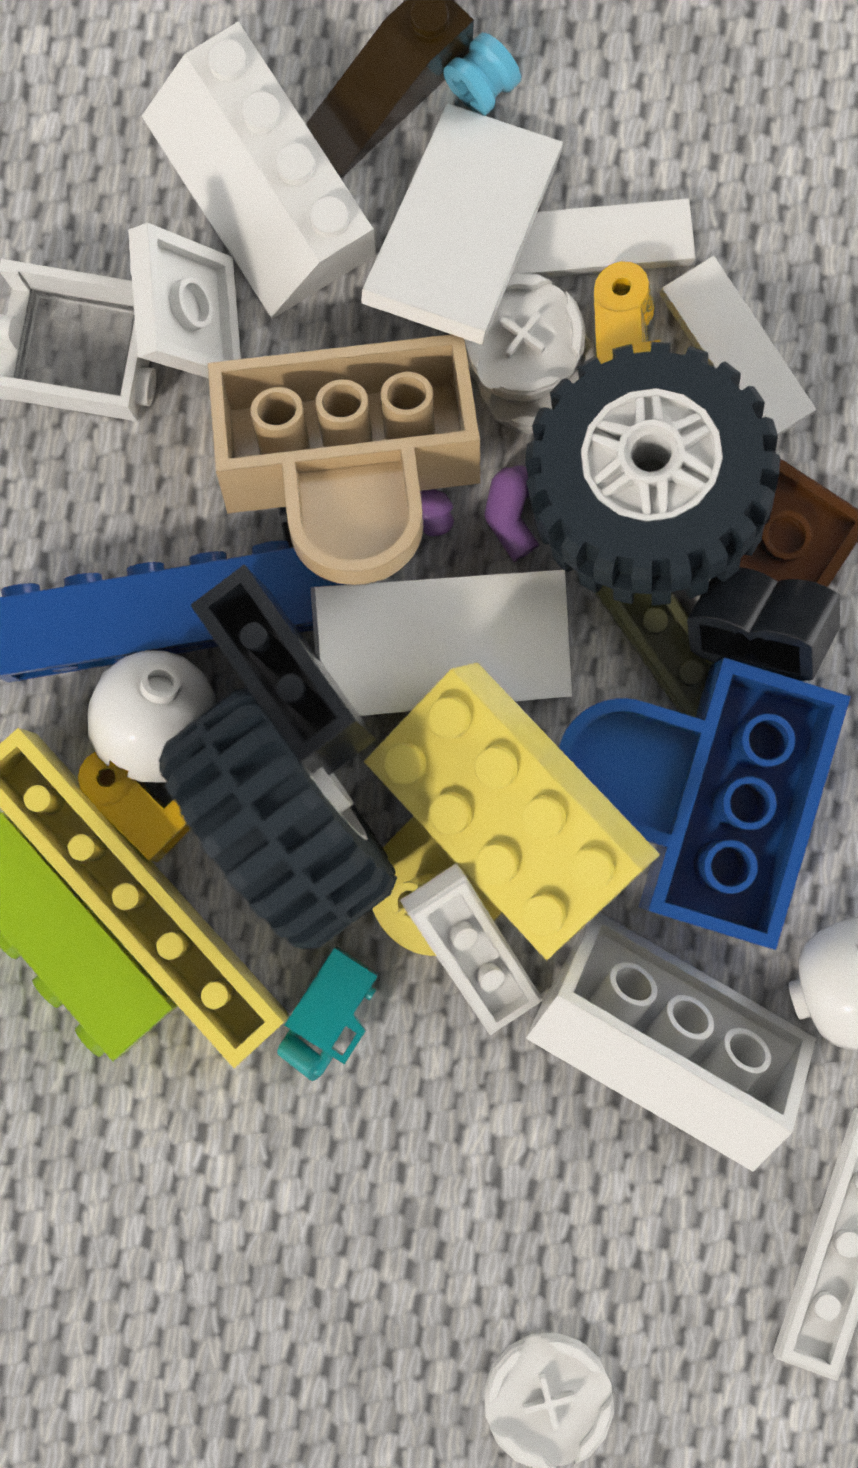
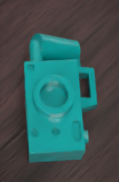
M334 947L285 1023L289 1031L278 1047V1056L310 1081L318 1079L333 1058L345 1065L366 1032V1029L354 1013L364 998L370 1001L376 989L371 986L379 973L339 947ZM348 1027L356 1032V1035L345 1052L341 1053L333 1045L344 1028ZM300 1036L322 1050L321 1054L300 1040Z

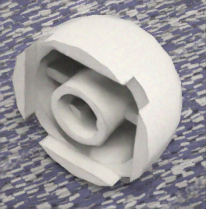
M145 650L118 660L102 674L89 701L87 715L88 738L98 758L108 766L109 762L112 761L117 767L128 770V778L139 782H167L161 776L159 769V758L165 743L217 704L216 694L203 672L184 657L168 651Z
M854 917L821 929L807 941L798 959L800 979L790 981L788 984L791 999L799 1020L811 1017L822 1037L837 1047L858 1051V917Z

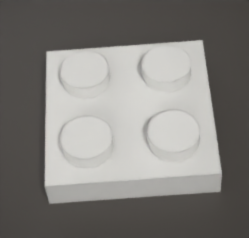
M150 223L129 229L130 271L132 276L137 356L205 378H209L207 363L241 359L233 257Z

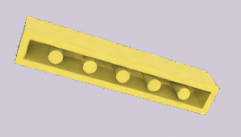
M17 728L0 743V808L233 1068L238 1066L289 1018L290 1014L152 861H148L102 815L81 791L75 775L38 734Z

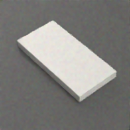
M447 103L364 284L361 303L483 345L559 160L563 142Z
M565 570L310 587L315 654L359 716L412 711L450 669L477 662L515 702L572 696Z

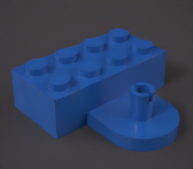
M723 658L712 664L709 669L696 717L628 698H616L599 702L575 717L562 734L558 747L648 842L657 845L655 850L660 854L651 863L638 907L776 950L851 696Z

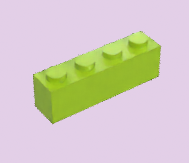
M0 812V948L11 958L17 960L21 956L37 974L32 979V982L41 996L55 1008L64 1005L79 1022V1025L75 1027V1032L81 1042L94 1055L101 1057L103 1054H106L113 1062L128 1052L175 1010L178 1005L5 812Z

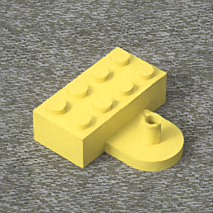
M478 662L450 669L364 761L413 815L383 847L388 856L387 859L395 869L397 880L391 895L372 909L377 921L387 935L400 946L414 953L436 956L400 900L456 863L468 879L493 921L504 914L536 950L548 960L660 856L655 848Z

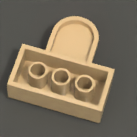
M449 334L207 363L215 468L227 514L286 507L291 541L296 554L308 569L324 579L346 585H362L377 582L393 575L410 561L421 542L423 514L420 491L480 484V436L464 338Z

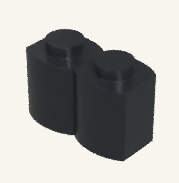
M739 567V570L725 582L715 576L709 581L708 592L701 594L687 618L690 651L713 663L727 658L799 681H811L814 679L840 628V594L816 582L799 579L776 581L764 573L744 567Z

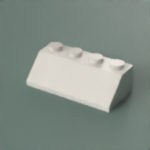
M239 22L185 53L142 114V118L231 257H233V260L269 316L273 319L376 255L374 229Z
M601 912L584 927L543 999L526 1039L751 1171H754L793 1132L816 1041L814 1036Z

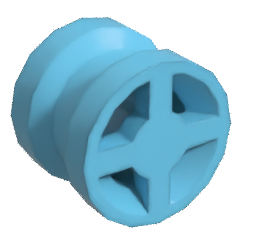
M484 32L480 33L470 42L469 53L464 58H454L443 70L446 83L451 91L469 109L484 116L495 107V97L501 92L512 91L521 82V73L512 55L496 38Z

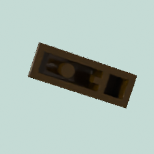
M404 0L384 19L306 123V126L341 178L445 81L443 70L451 60L456 57L464 58L469 53L470 42L473 40L474 19L454 0Z

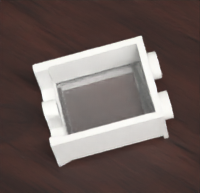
M1 259L0 273L12 290L7 315L0 314V399L138 422L141 405L150 406L152 404L156 388V370L149 368V360L137 356L132 281Z

